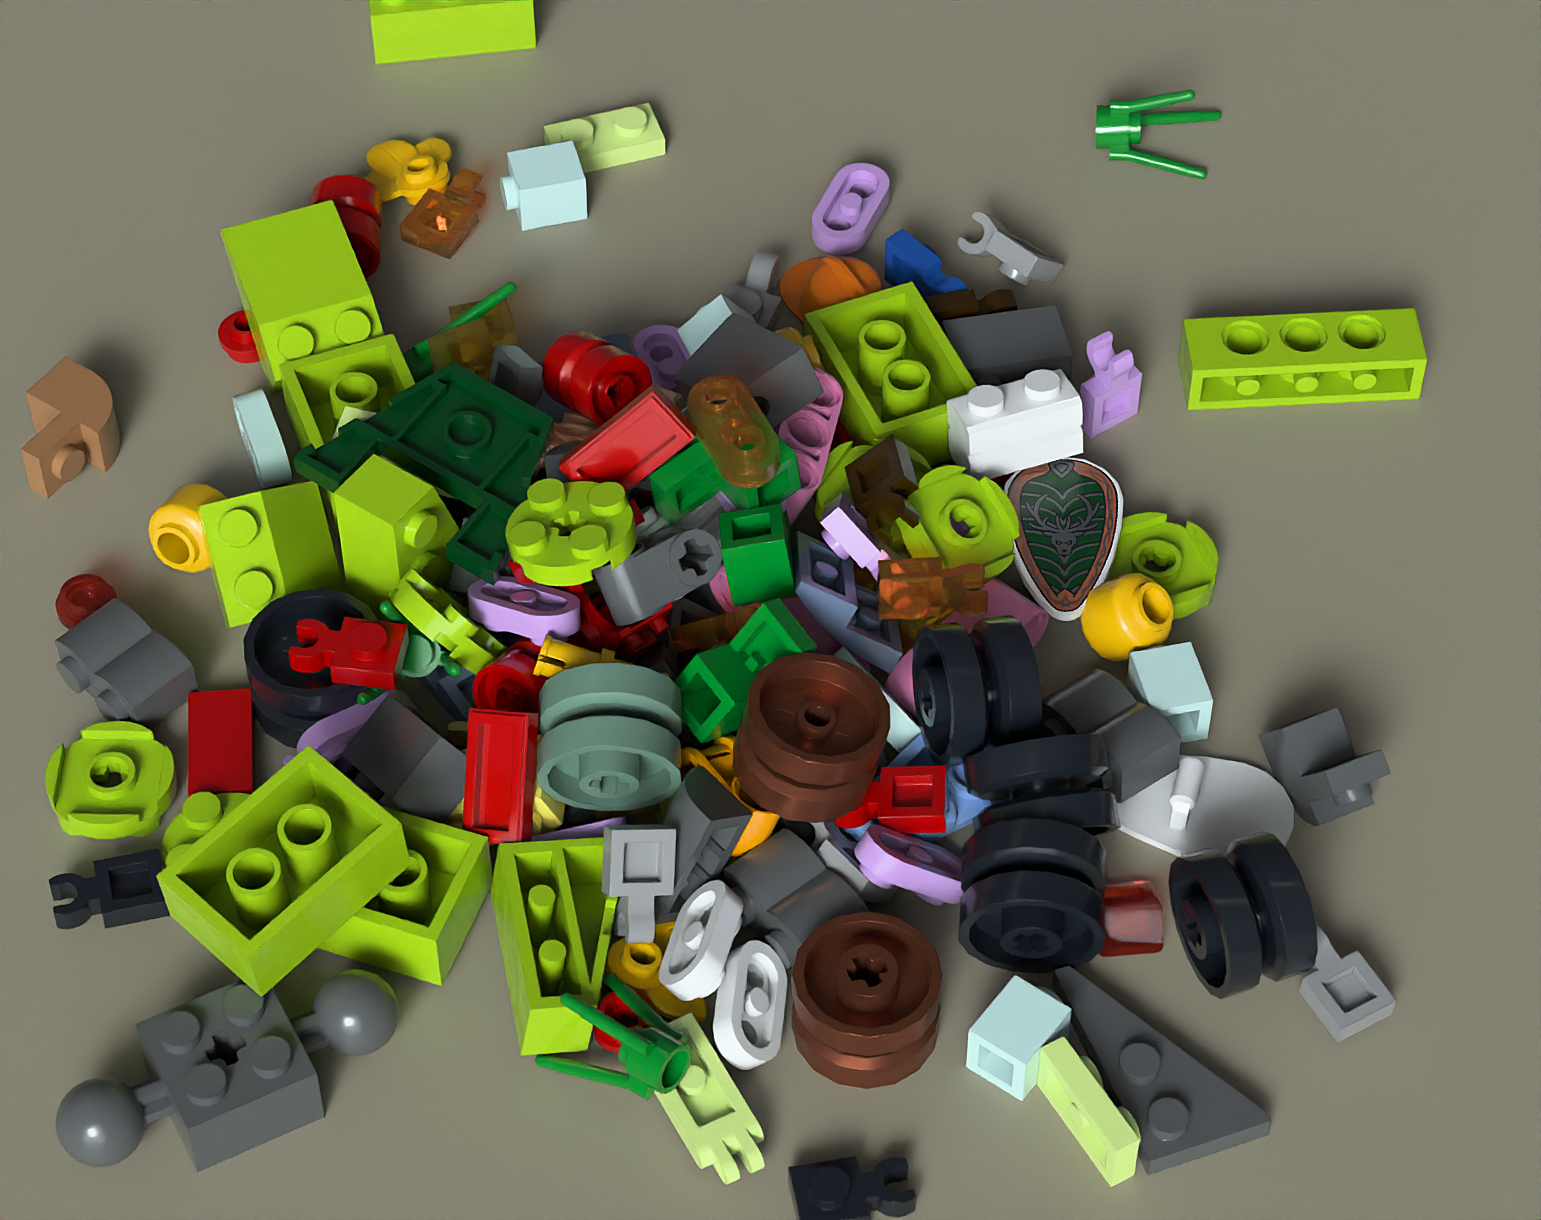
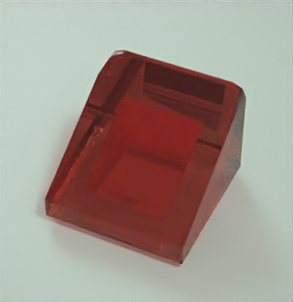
M1148 880L1107 883L1105 895L1102 898L1106 904L1105 940L1103 950L1099 952V955L1102 957H1114L1162 951L1164 946L1163 907L1152 883Z

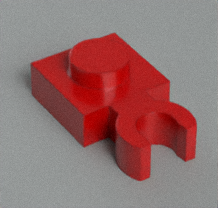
M344 617L341 630L334 631L329 630L324 623L314 619H303L297 622L296 629L299 643L313 644V646L308 648L290 646L288 654L290 666L293 670L301 673H313L325 667H330L332 683L389 690L396 689L409 642L407 624Z
M946 765L881 767L880 782H872L862 804L844 817L835 819V826L852 829L863 826L869 820L879 819L880 826L903 834L946 833L948 789Z

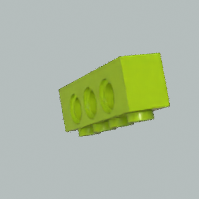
M1415 308L1183 319L1178 363L1187 410L1419 399L1427 364V355Z

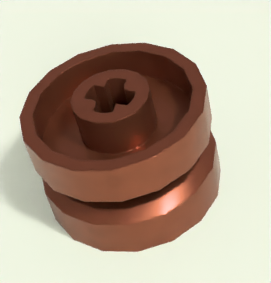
M808 652L779 657L760 669L749 688L743 709V720L738 727L733 745V771L745 793L763 809L783 818L811 823L842 818L862 804L872 785L878 767V758L884 749L890 730V705L878 683L858 666L840 658Z
M860 912L837 916L817 927L799 947L792 972V995L794 999L792 1004V1030L797 1050L814 1071L837 1084L863 1089L893 1085L919 1071L935 1049L939 1029V1002L943 975L936 949L922 932L895 916Z

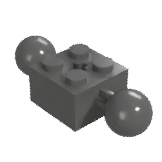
M361 969L345 970L333 975L321 986L315 996L311 1011L289 1020L273 988L261 997L241 979L136 1023L146 1068L152 1079L131 1088L111 1078H92L77 1084L65 1095L57 1110L56 1132L59 1142L73 1159L84 1165L93 1167L112 1166L128 1158L137 1149L142 1141L147 1124L170 1115L197 1172H200L325 1117L317 1072L308 1055L327 1046L333 1051L346 1056H364L382 1048L391 1039L398 1025L399 1003L396 994L387 981L373 972Z

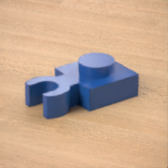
M904 229L886 239L884 280L893 287L912 281L922 297L969 290L966 284L958 277L946 276L941 272L942 259L937 256L936 252L927 244L920 243Z

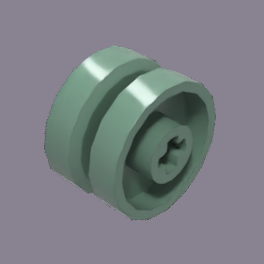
M595 663L563 670L546 680L539 691L538 724L543 737L537 745V779L539 787L552 799L570 806L596 811L634 810L655 805L673 796L682 783V751L680 740L677 739L682 731V698L680 688L668 676L647 667L623 663Z

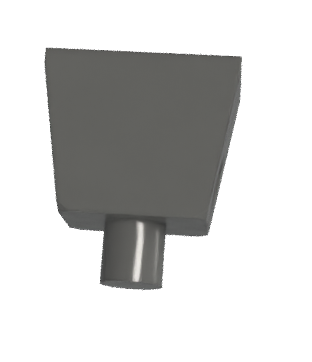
M734 312L723 321L676 371L674 382L687 405L681 412L690 421L711 413L735 412L752 416L768 425L771 429L824 392L802 346Z

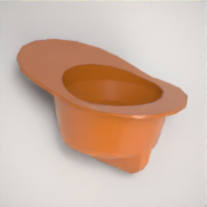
M829 255L823 258L801 261L789 268L780 280L779 295L782 297L785 306L804 325V314L882 291L884 286L877 271L868 263L857 258Z

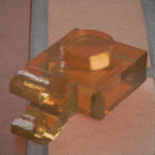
M463 167L456 173L444 193L428 188L399 225L402 241L451 259L479 223L478 211L484 204L486 196L476 191V188L482 182L483 174Z
M941 557L878 560L876 601L879 620L900 618L914 620L921 617L941 616L942 604L949 605L956 612L966 616H979L987 613L988 591L967 590L968 588L984 587V565L968 563L955 568L942 569Z

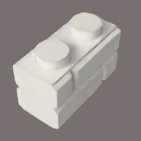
M1046 369L1034 370L1028 373L1024 379L999 386L980 385L971 389L966 395L947 400V420L950 426L948 428V442L951 457L957 466L967 468L962 472L963 474L971 475L979 481L984 476L992 479L1083 453V431L1080 426L1083 424L1082 401L1080 395L1061 369L1053 371Z

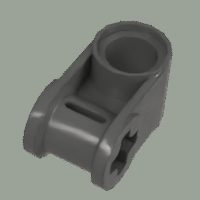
M668 526L658 529L656 532L637 541L630 556L614 570H612L609 561L602 567L593 569L592 572L617 626H624L654 615L673 600L703 584H707L717 575L721 567L722 553L716 538L706 530L695 528L685 530L679 527Z

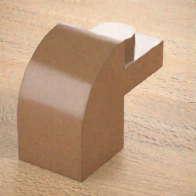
M64 357L26 391L34 430L38 434L21 448L30 489L47 499L66 482L76 478L87 463L107 472L116 461L121 446L112 394L107 383L93 371L68 357Z

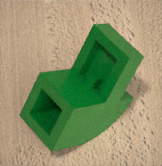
M735 412L711 413L691 420L697 428L696 437L688 443V449L682 453H675L661 464L654 473L649 475L655 509L670 526L719 492H722L738 510L780 504L801 489L796 453L768 425L752 416Z
M782 503L720 513L721 553L734 606L739 607L763 603L777 598L782 600L798 597L795 592L791 529L787 510L783 513Z
M780 598L764 602L729 644L696 654L675 679L674 683L681 691L682 719L701 744L738 730L743 720V709L749 688L760 669L779 657L804 652L813 653L818 648Z

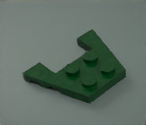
M452 362L389 399V407L365 421L359 418L353 419L338 428V437L317 449L313 444H310L299 450L294 456L295 471L333 494L360 466L375 454L388 458L477 509L446 544L447 560L494 586L500 578L509 554L505 534L507 522L514 510L528 499L527 490L537 480L544 461V455L547 453L554 435V418Z

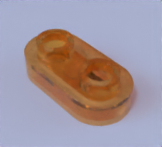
M713 375L696 383L690 390L687 398L689 419L697 428L696 435L723 478L732 485L742 488L758 487L772 480L781 466L779 439L747 387L740 380L728 375ZM716 400H727L722 404L711 403ZM748 443L757 445L755 448L747 451L738 449Z

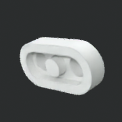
M713 880L698 888L687 899L677 916L658 977L660 983L682 1001H690L697 997L704 998L710 995L719 987L726 973L724 966L734 936L741 927V914L743 911L742 899L724 882Z
M757 940L749 941L729 951L724 966L726 973L717 991L713 1022L714 1042L717 1050L731 1065L742 1070L753 1069L773 1059L780 1050L788 985L786 970L778 954L769 945Z

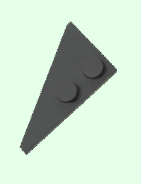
M1066 966L1054 970L1052 986L1064 1005L1072 1009L1070 1022L1088 1058L1096 1066L1108 1097L1116 1108L1120 1106L1126 1108L1137 1123L1141 1135L1137 1155L1147 1175L1269 1135L1271 1119L1266 1111L1072 967Z

